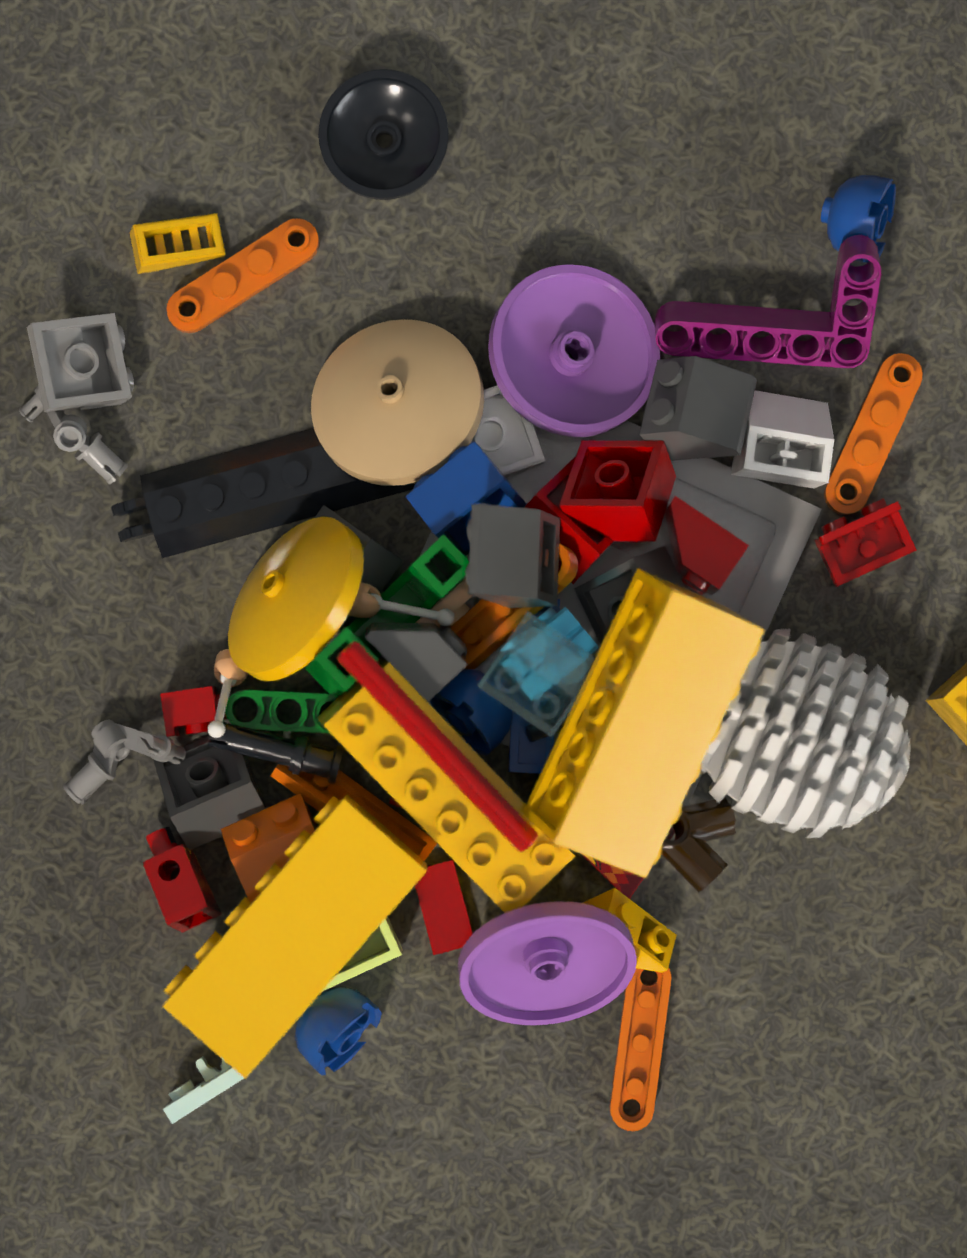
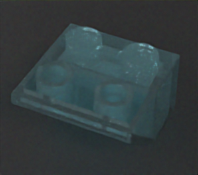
M528 611L512 631L477 687L552 738L572 709L596 657Z

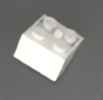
M755 390L741 455L733 456L731 475L808 488H817L829 483L834 435L828 403Z

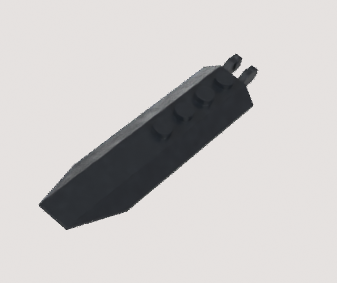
M314 428L140 475L143 497L117 503L111 506L113 516L122 517L147 509L150 523L124 528L118 532L120 542L154 535L162 558L315 517L323 505L333 511L406 492L414 489L417 482L406 485L385 486L361 481L349 475L328 456L319 442Z

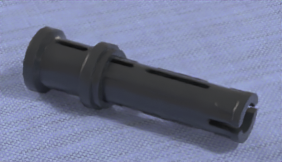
M223 722L225 725L223 736L219 738L210 736L209 747L225 749L289 766L288 770L292 771V774L299 775L301 772L325 777L328 783L334 785L344 747L339 745L333 749L310 743L308 737L304 736L292 740Z

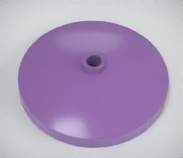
M556 265L539 270L523 279L500 304L489 333L490 365L494 379L505 399L530 423L548 432L568 437H588L602 434L618 427L633 416L649 397L657 360H660V349L656 344L655 325L638 296L612 275L582 265ZM566 352L570 353L573 356V359L569 358V354H567Z
M574 902L539 903L504 913L480 927L464 944L458 958L460 987L469 1004L490 1018L519 1025L555 1024L588 1015L604 1007L619 996L630 983L636 969L634 943L626 925L619 918L601 908Z

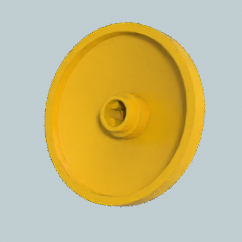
M317 517L295 526L266 551L246 579L230 619L228 631L229 652L232 660L240 669L262 681L279 680L306 666L326 647L346 619L361 583L364 556L362 544L355 532L334 518Z

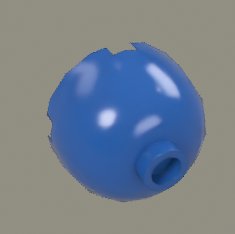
M859 175L849 178L840 185L834 198L826 197L821 211V222L827 224V235L834 249L839 251L841 244L851 236L863 235L875 242L880 258L885 242L876 241L882 237L886 222L891 223L896 197V186L892 184L893 179L875 175ZM864 258L856 259L857 261H860V262H865V263H868V262H869L868 259H864Z
M463 668L428 701L450 726L453 725L463 734L461 738L475 752L483 755H488L503 741L510 730L513 720L512 704L506 695V692L509 690L508 686L493 672H489L486 675L479 670Z
M348 987L329 988L321 992L298 1018L295 1028V1041L298 1050L321 1076L326 1075L325 1067L327 1066L335 1072L348 1063L366 1042H358V1040L370 1023L377 1028L382 1012L365 995L355 989Z

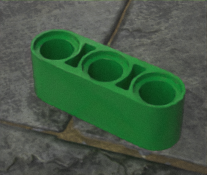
M241 690L229 697L225 713L231 724L254 730L331 734L317 717L322 713L324 706L329 702H334L335 699L330 694ZM246 697L252 698L258 706L257 716L250 722H242L238 719L235 712L236 704L239 700ZM293 699L301 706L302 714L296 723L288 725L281 721L278 711L284 701Z

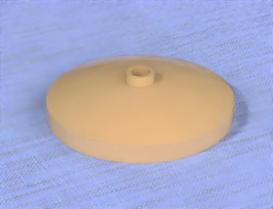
M401 319L381 322L349 337L326 360L313 388L311 399L312 423L318 440L328 456L349 475L361 481L377 485L397 486L418 482L428 474H434L448 462L450 455L454 451L471 443L483 414L484 388L480 372L471 354L462 342L450 332L434 324L418 320Z

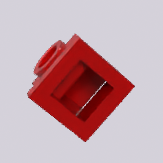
M215 686L161 693L166 736H180L179 727H185L186 735L208 732V725L215 719L220 694L217 695V688ZM226 713L224 715L223 720H228L226 717Z

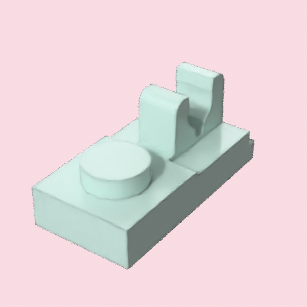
M202 1056L196 1061V1067L204 1081L194 1086L192 1081L189 1080L168 1094L172 1101L163 1110L173 1124L238 1083L244 1077L223 1059L221 1063L222 1070H218L217 1067L209 1066L206 1059Z

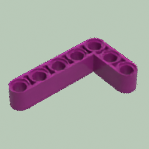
M863 235L851 236L841 244L838 251L830 312L671 301L663 304L657 310L655 316L656 344L661 351L672 356H697L711 359L855 368L867 359L870 349L881 278L878 248L871 238ZM864 258L869 260L863 266L856 267L851 265V262L856 259ZM854 298L863 300L860 304L854 306L844 304L846 301ZM671 325L683 327L682 330L676 332L668 331L666 328ZM714 328H723L727 330L725 333L720 335L711 334L709 332ZM759 331L770 333V335L764 338L752 336ZM804 334L813 336V338L808 341H799L796 339L798 336ZM851 337L857 339L851 344L839 343L844 338Z

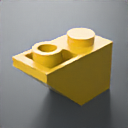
M616 888L582 903L601 908L619 918L626 925L634 943L636 968L661 973L668 970L677 936L674 932Z

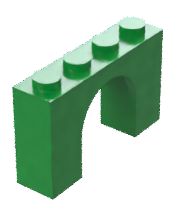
M443 534L381 594V597L384 601L430 609L465 577L466 567L470 561ZM380 609L371 618H356L305 669L336 700L357 681L338 661L337 657L345 647L356 641L377 662L382 654L365 638L366 628L372 622L416 623L421 617Z

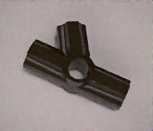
M726 797L720 803L714 799L682 807L678 820L672 825L675 831V839L668 840L665 838L662 844L661 854L698 893L713 882L728 865L707 843V841L732 836L736 833V818L733 809H731L732 805L729 804Z

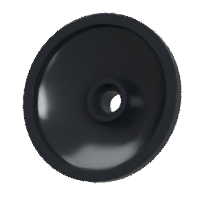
M379 69L358 74L348 79L334 91L322 111L318 137L324 162L340 184L353 193L366 198L390 200L416 192L434 177L441 167L447 152L449 131L443 106L427 85L407 73L390 69ZM387 134L392 137L393 143L388 148H381L377 145L379 136Z

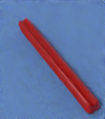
M354 641L345 647L337 657L345 669L518 852H523L532 846L538 834L358 642Z

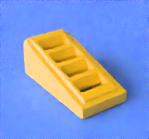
M217 213L135 224L130 231L138 274L225 257L226 255ZM205 226L209 248L201 249L197 228ZM188 230L192 250L184 251L180 231ZM171 233L174 253L167 254L163 235ZM153 237L157 255L149 256L146 238Z

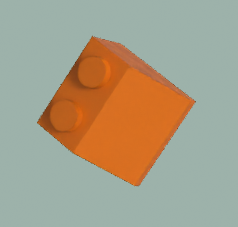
M301 793L220 829L230 860L247 898L251 902L260 894L254 887L275 863L282 868L290 858L284 852L300 833L305 830L311 835L318 827Z

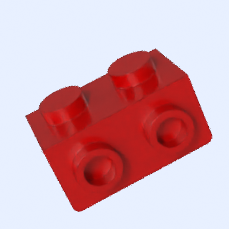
M883 498L860 509L864 517L848 524L844 516L821 527L824 535L814 541L835 587L917 551L899 513V510L902 509L899 501L887 505Z

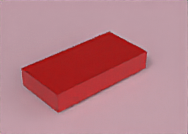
M452 859L427 866V872L415 884L433 955L463 948L467 940L473 935L456 867Z

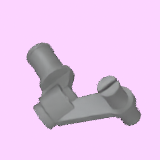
M39 385L34 389L36 394L19 409L23 417L27 415L26 420L31 423L44 410ZM64 410L47 412L55 427L53 438L58 448L67 452L78 450L75 458L78 461L84 459L109 485L116 481V474L119 477L123 474L128 464L122 461L101 441L102 435L99 432L95 433L92 437L88 436L87 426L82 418L71 414L66 415Z
M110 719L104 720L96 725L92 731L94 749L88 756L89 762L69 782H66L63 788L75 802L84 805L87 799L107 779L113 780L116 777L115 772L118 761L125 759L129 755L130 750L149 756L158 762L170 761L173 764H180L181 761L179 759L184 761L186 751L183 747L175 745L174 741L167 736L152 735L114 723Z

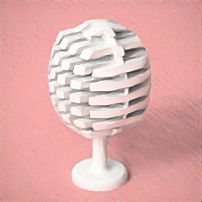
M777 629L768 641L761 642L758 653L750 660L741 678L739 693L728 705L721 720L720 732L717 738L710 743L701 762V770L703 773L707 770L714 780L709 786V793L718 803L728 794L732 798L731 809L744 814L750 810L756 814V819L767 824L780 823V829L790 833H795L800 828H806V838H819L832 827L843 826V829L858 824L862 818L870 815L876 809L877 813L896 794L905 780L909 769L910 739L908 737V729L904 732L901 722L906 716L909 703L900 696L894 699L892 694L889 697L886 695L888 688L884 687V685L889 680V676L878 664L867 675L863 671L866 668V658L853 653L845 659L841 656L840 647L827 643L821 648L816 646L815 637L804 633L796 642L787 641L790 637V629Z

